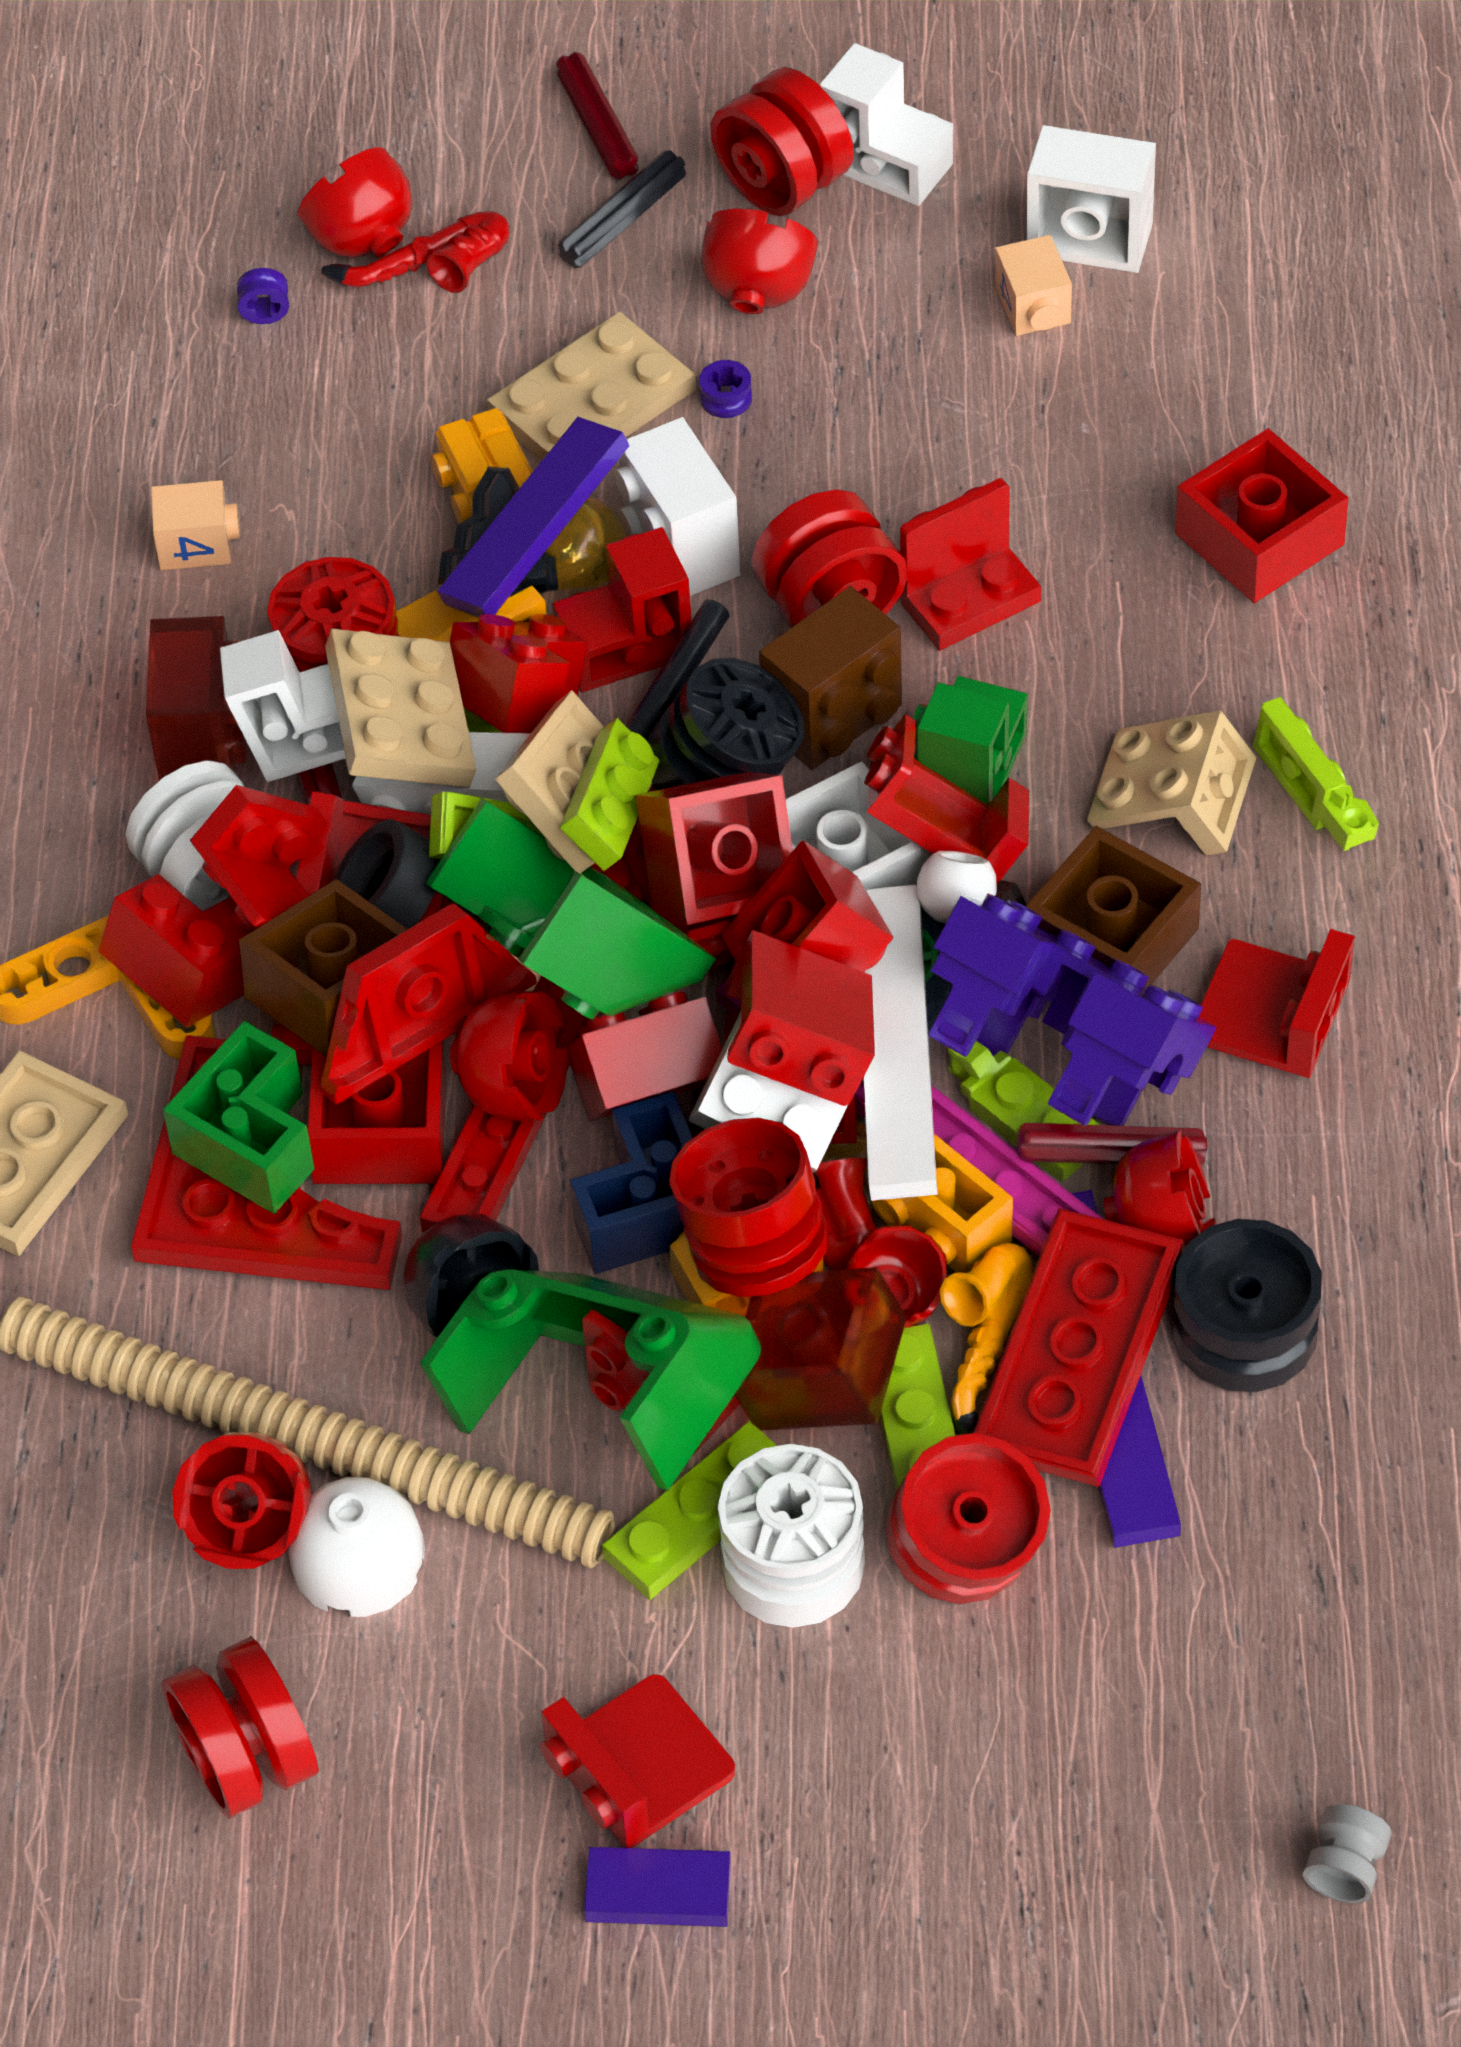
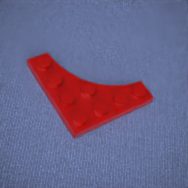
M186 1035L169 1102L227 1039ZM164 1118L131 1251L134 1262L390 1290L402 1240L400 1221L377 1218L352 1211L325 1198L320 1202L299 1187L281 1208L273 1214L172 1154Z

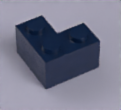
M674 1091L612 1109L616 1155L620 1164L570 1179L574 1223L594 1275L670 1252V1245L684 1232V1225L676 1207L669 1178L673 1160L685 1143L693 1137Z

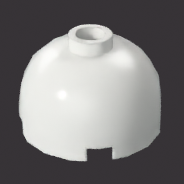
M345 1477L326 1483L311 1494L308 1512L297 1539L288 1549L290 1567L298 1590L315 1607L327 1612V1605L337 1610H349L350 1617H366L391 1609L410 1594L418 1581L417 1572L425 1556L423 1534L411 1504L395 1488L370 1478Z

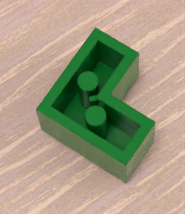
M957 676L953 686L937 682L928 705L920 703L913 716V719L916 720L915 741H918L914 759L988 805L1007 781L1027 734L1028 693L962 676Z
M243 1021L163 1109L172 1154L273 1214L281 1208L314 1170L307 1125L287 1114L303 1096L296 1051L248 1022Z

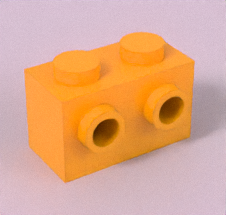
M934 1134L938 1195L872 1200V1203L878 1215L888 1225H910L932 1236L946 1257V1266L948 1265L955 1272L968 1273L973 1265L981 1260L989 1249L1012 1241L1013 1197Z

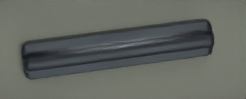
M671 150L663 151L559 241L558 246L561 259L564 262H568L574 268H581L685 177L686 171L684 166L686 163L682 157L676 156Z

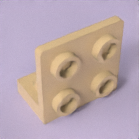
M1221 710L1119 729L1115 734L1087 821L1093 828L1098 826L1106 829L1176 817L1183 829L1189 833L1206 856L1225 853L1228 850L1257 757Z

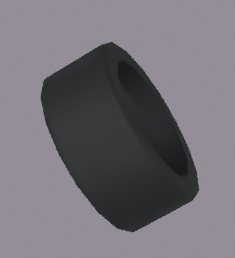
M389 819L376 823L358 838L346 853L336 871L334 880H339L402 926L410 929L424 915L435 895L436 890L427 885L426 881L441 859L429 857V839L403 823Z

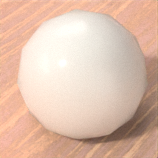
M938 851L934 853L923 864L917 879V897L924 911L935 921L944 924L947 923L960 896L983 902L987 893L995 896L997 892L996 874L990 861L977 855L958 851Z

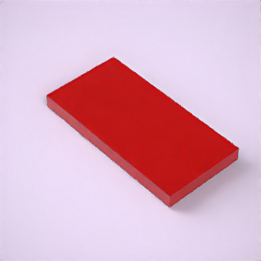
M1058 1208L973 1433L1007 1441L1027 1455L1038 1471L1100 1487L1175 1283L1176 1265L1186 1248L1184 1240Z

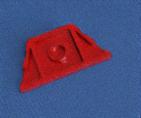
M454 903L448 905L347 965L320 1084L322 1093L336 1105L458 1032L467 1016L477 1004L492 996L525 991L537 984L536 976L515 959L496 939L484 931V928Z

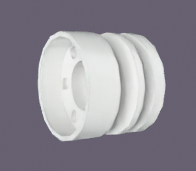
M202 761L185 765L163 777L143 795L130 815L125 833L129 850L144 865L147 873L151 877L157 874L161 875L202 911L229 898L230 894L225 888L211 880L202 867L205 861L190 842V839L235 785L244 787L243 782L227 765L213 761Z
M796 1444L763 1448L739 1462L724 1481L718 1503L721 1558L727 1590L744 1611L765 1623L793 1628L821 1623L843 1610L859 1590L865 1566L864 1539L862 1535L864 1530L862 1519L863 1504L856 1479L842 1461L819 1448Z

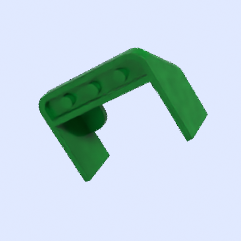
M483 798L480 799L426 881V884L479 916L492 927L488 933L505 947L510 954L516 957L520 956L518 960L522 964L565 989L560 999L591 1020H594L599 1011L608 1016H614L700 982L717 959L634 894L592 866L582 873L575 872L567 861L558 858L550 850L544 836Z
M501 1270L492 1272L482 1278L420 1361V1365L458 1430L467 1434L472 1432L540 1335L585 1347L582 1319L593 1309L628 1331L625 1339V1350L631 1362L640 1370L651 1372L619 1419L656 1486L669 1490L760 1357L761 1344L752 1325L747 1318L737 1313L580 1273Z

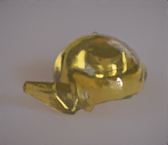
M588 497L545 551V553L555 557L558 590L587 586L596 588L602 582L607 581L606 545L626 537V532L613 510L594 497Z

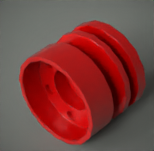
M324 557L304 562L283 575L270 593L267 608L270 632L279 630L299 673L328 664L325 646L331 629L357 632L367 631L374 634L399 636L395 598L389 581L374 566L356 559Z
M759 1117L732 1119L706 1128L685 1143L673 1160L669 1184L678 1213L684 1225V1233L690 1246L691 1256L700 1279L713 1289L738 1297L767 1296L794 1286L816 1269L827 1252L829 1229L822 1213L821 1201L815 1190L816 1183L807 1151L796 1132L783 1123Z

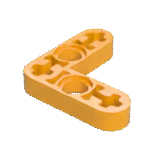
M109 915L0 965V1020L5 1023L21 1025L34 1021L120 981L159 1046L168 1056L180 1060L186 1035L215 1038L212 1014L189 1026L190 1028L195 1027V1030L185 1034L181 1028H175L173 1016L98 952ZM82 957L90 962L87 970L79 975L66 976L57 971L59 965L68 958ZM45 972L50 984L46 987L44 986L43 978L38 976ZM18 987L22 993L27 994L16 998L11 992L7 993V991Z

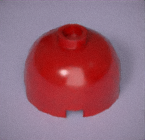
M375 147L366 149L340 163L339 165L345 174L332 184L323 176L305 195L297 210V215L310 236L323 249L341 257L358 258L367 256L372 252L377 257L389 253L402 241L403 234L400 231L410 218L413 206L410 182L396 159L391 157L385 148Z
M740 208L720 210L712 215L711 223L707 221L701 254V264L705 278L714 290L729 300V305L734 310L745 314H760L763 312V309L779 307L795 299L806 287L813 269L819 243L813 232L800 223L788 218L785 228L767 223L769 212Z
M518 991L492 996L475 1006L463 1022L458 1037L452 1042L450 1063L453 1072L458 1075L460 1084L472 1103L496 1118L513 1121H539L544 1119L540 1115L541 1112H554L559 1105L566 1082L568 1051L567 1047H556L553 1027H564L562 1014L552 997L543 991Z
M1182 1131L1170 1132L1135 1145L1121 1158L1113 1175L1114 1195L1103 1199L1106 1220L1182 1239L1185 1246L1208 1227L1216 1225L1215 1218H1211L1202 1224V1219L1206 1217L1204 1199L1210 1198V1194L1197 1154L1187 1136L1181 1137Z
M228 1432L202 1444L181 1465L172 1490L173 1517L179 1530L183 1529L187 1539L196 1546L193 1550L204 1560L226 1569H255L284 1555L297 1539L308 1512L312 1494L311 1480L302 1460L283 1441L260 1432Z

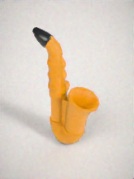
M1004 1243L997 1247L994 1246L985 1253L981 1260L973 1265L970 1272H956L946 1277L940 1288L941 1304L950 1318L963 1326L974 1327L979 1324L978 1328L973 1329L967 1338L970 1348L965 1353V1363L958 1367V1381L952 1392V1420L959 1435L971 1434L975 1430L979 1419L978 1413L975 1411L976 1397L987 1386L986 1378L989 1374L993 1373L996 1367L995 1360L1000 1358L1005 1350L1004 1345L1009 1337L1008 1333L1018 1316L1034 1274V1264L1031 1256L1024 1247L1015 1244Z

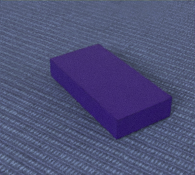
M589 1847L584 1908L586 1922L728 1927L730 1851Z

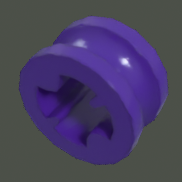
M255 268L245 272L237 282L238 311L244 319L256 324H271L281 320L289 310L288 283L282 273L270 268ZM258 295H268V297H257V296H258Z
M719 360L710 363L702 370L699 376L700 400L706 412L719 418H733L741 415L749 408L752 403L751 374L747 367L740 362ZM730 386L731 391L721 392V387Z

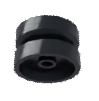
M1234 1219L1210 1226L1187 1244L1176 1265L1172 1339L1182 1362L1201 1380L1227 1391H1263L1283 1385L1301 1372L1316 1348L1318 1317L1321 1304L1322 1271L1312 1249L1293 1231L1266 1220Z

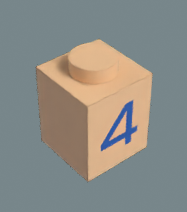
M1051 235L995 247V288L1015 335L1048 330L1071 323L1072 282Z
M223 480L151 487L153 534L160 570L231 564L230 540L241 539L238 504L226 503Z

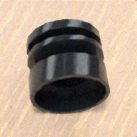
M736 658L711 659L696 667L673 703L666 709L646 739L654 755L660 760L652 779V786L657 791L744 772L779 775L785 764L796 753L804 738V718L795 697L777 677L753 663Z

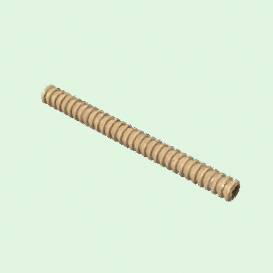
M25 1296L15 1299L7 1307L1 1318L0 1350L4 1353L14 1354L17 1351L20 1359L30 1361L35 1358L39 1366L46 1368L53 1365L56 1372L61 1374H68L72 1371L75 1379L86 1381L90 1378V1382L94 1386L102 1388L108 1385L110 1391L118 1395L124 1394L127 1391V1396L131 1400L142 1401L145 1398L148 1406L153 1408H160L164 1404V1409L167 1413L177 1415L182 1411L183 1417L191 1422L201 1418V1423L204 1427L210 1429L220 1425V1430L223 1434L228 1432L263 1433L283 1441L302 1460V1463H307L313 1459L316 1468L326 1470L332 1466V1471L337 1476L344 1477L351 1473V1477L373 1479L395 1488L402 1496L408 1494V1499L413 1504L419 1505L427 1501V1506L432 1511L438 1512L446 1508V1513L449 1517L457 1519L465 1515L467 1523L473 1526L484 1522L486 1530L492 1533L504 1529L506 1538L515 1540L519 1536H523V1542L530 1547H535L542 1543L544 1552L554 1554L561 1550L562 1557L568 1561H574L577 1557H580L584 1567L594 1568L603 1560L602 1545L614 1534V1515L608 1509L604 1508L596 1513L594 1512V1506L589 1502H581L577 1506L572 1496L565 1494L558 1499L553 1489L546 1487L542 1488L539 1492L535 1483L528 1480L523 1481L519 1485L515 1475L507 1473L500 1478L498 1477V1471L493 1467L488 1466L481 1471L479 1470V1464L474 1460L469 1459L462 1464L457 1454L451 1452L443 1457L438 1447L428 1446L424 1450L419 1440L409 1439L405 1443L402 1435L397 1432H390L385 1436L384 1429L378 1425H371L366 1429L365 1422L359 1418H353L347 1422V1417L342 1412L335 1411L328 1415V1409L323 1405L317 1404L310 1408V1404L306 1399L299 1397L291 1401L289 1393L281 1390L272 1394L270 1386L265 1384H258L254 1388V1383L249 1378L240 1377L235 1381V1376L230 1371L222 1370L217 1374L216 1368L211 1364L205 1363L198 1367L196 1359L183 1357L180 1360L178 1353L172 1350H165L161 1353L160 1347L153 1343H148L143 1347V1342L137 1337L132 1336L125 1340L123 1333L118 1330H110L106 1333L105 1327L101 1324L92 1323L88 1326L85 1318L76 1316L70 1319L66 1311L55 1310L52 1312L48 1305L44 1303L33 1305L32 1300Z

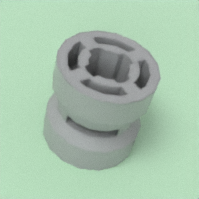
M1347 1804L1329 1806L1324 1812L1318 1829V1835L1322 1841L1321 1845L1311 1850L1303 1877L1312 1889L1328 1898L1346 1903H1363L1369 1900L1378 1876L1373 1865L1376 1860L1384 1857L1392 1831L1390 1826L1381 1817L1366 1809Z

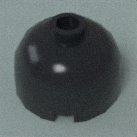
M484 1214L450 1216L436 1222L425 1231L408 1254L404 1270L407 1303L425 1329L438 1338L482 1278L492 1272L501 1270L539 1271L537 1255L515 1230Z

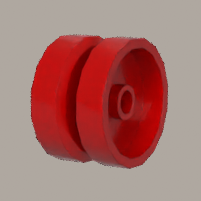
M785 66L773 70L753 84L749 93L735 97L717 110L710 123L711 141L715 153L732 184L749 202L762 211L769 212V214L780 217L795 211L812 198L815 190L829 186L848 172L854 161L853 141L847 123L834 101L817 82L803 72Z
M838 489L814 493L787 507L768 524L758 538L751 559L755 577L767 595L778 604L779 612L790 628L850 586L884 614H888L902 595L908 578L906 559L891 538L881 530L880 522L868 505L856 493Z
M979 1433L946 1437L922 1452L891 1498L885 1525L890 1556L905 1579L932 1598L956 1604L988 1600L1013 1584L1046 1538L1051 1513L1046 1483L1030 1458L1003 1439ZM968 1516L974 1523L967 1522L964 1517Z
M252 1636L220 1651L218 1654L216 1670L224 1695L211 1675L195 1664L163 1679L161 1683L163 1694L183 1749L198 1777L203 1781L220 1811L228 1819L259 1805L263 1799L264 1786L255 1759L268 1779L285 1791L316 1776L319 1772L316 1755L300 1715L270 1658Z

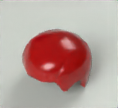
M910 1225L878 1228L870 1233L866 1240L852 1254L844 1272L846 1279L844 1282L846 1301L861 1321L882 1331L917 1326L932 1315L941 1301L940 1288L947 1277L946 1257L932 1236Z

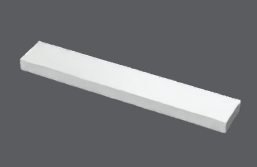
M917 885L865 889L894 937L887 945L880 961L865 971V973L872 975L875 1056L864 1075L868 1176L871 1201L938 1195L921 903L917 897Z

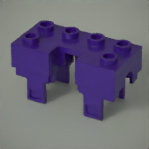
M989 893L986 894L983 902L960 896L934 945V948L941 952L931 972L951 982L953 988L929 1032V1037L964 1057L968 1056L976 1041L988 1048L992 1056L996 1055L999 1051L1008 1054L1027 1017L1039 1019L1047 1002H1052L1042 1022L1065 1035L1061 1045L1072 1052V1058L1053 1091L1048 1105L1084 1126L1089 1123L1092 1117L1106 1125L1124 1126L1147 1083L1159 1088V1091L1164 1094L1172 1095L1181 1077L1190 1079L1217 1028L1199 1017L1204 1008L1202 1005L1171 989L1166 992L1151 984L1146 988L1145 985L1149 976L1123 961L1115 959L1111 967L1091 957L1096 948L1095 945L1064 929H1061L1058 937H1055L1038 927L1043 918L1040 914L1010 899L1006 902Z

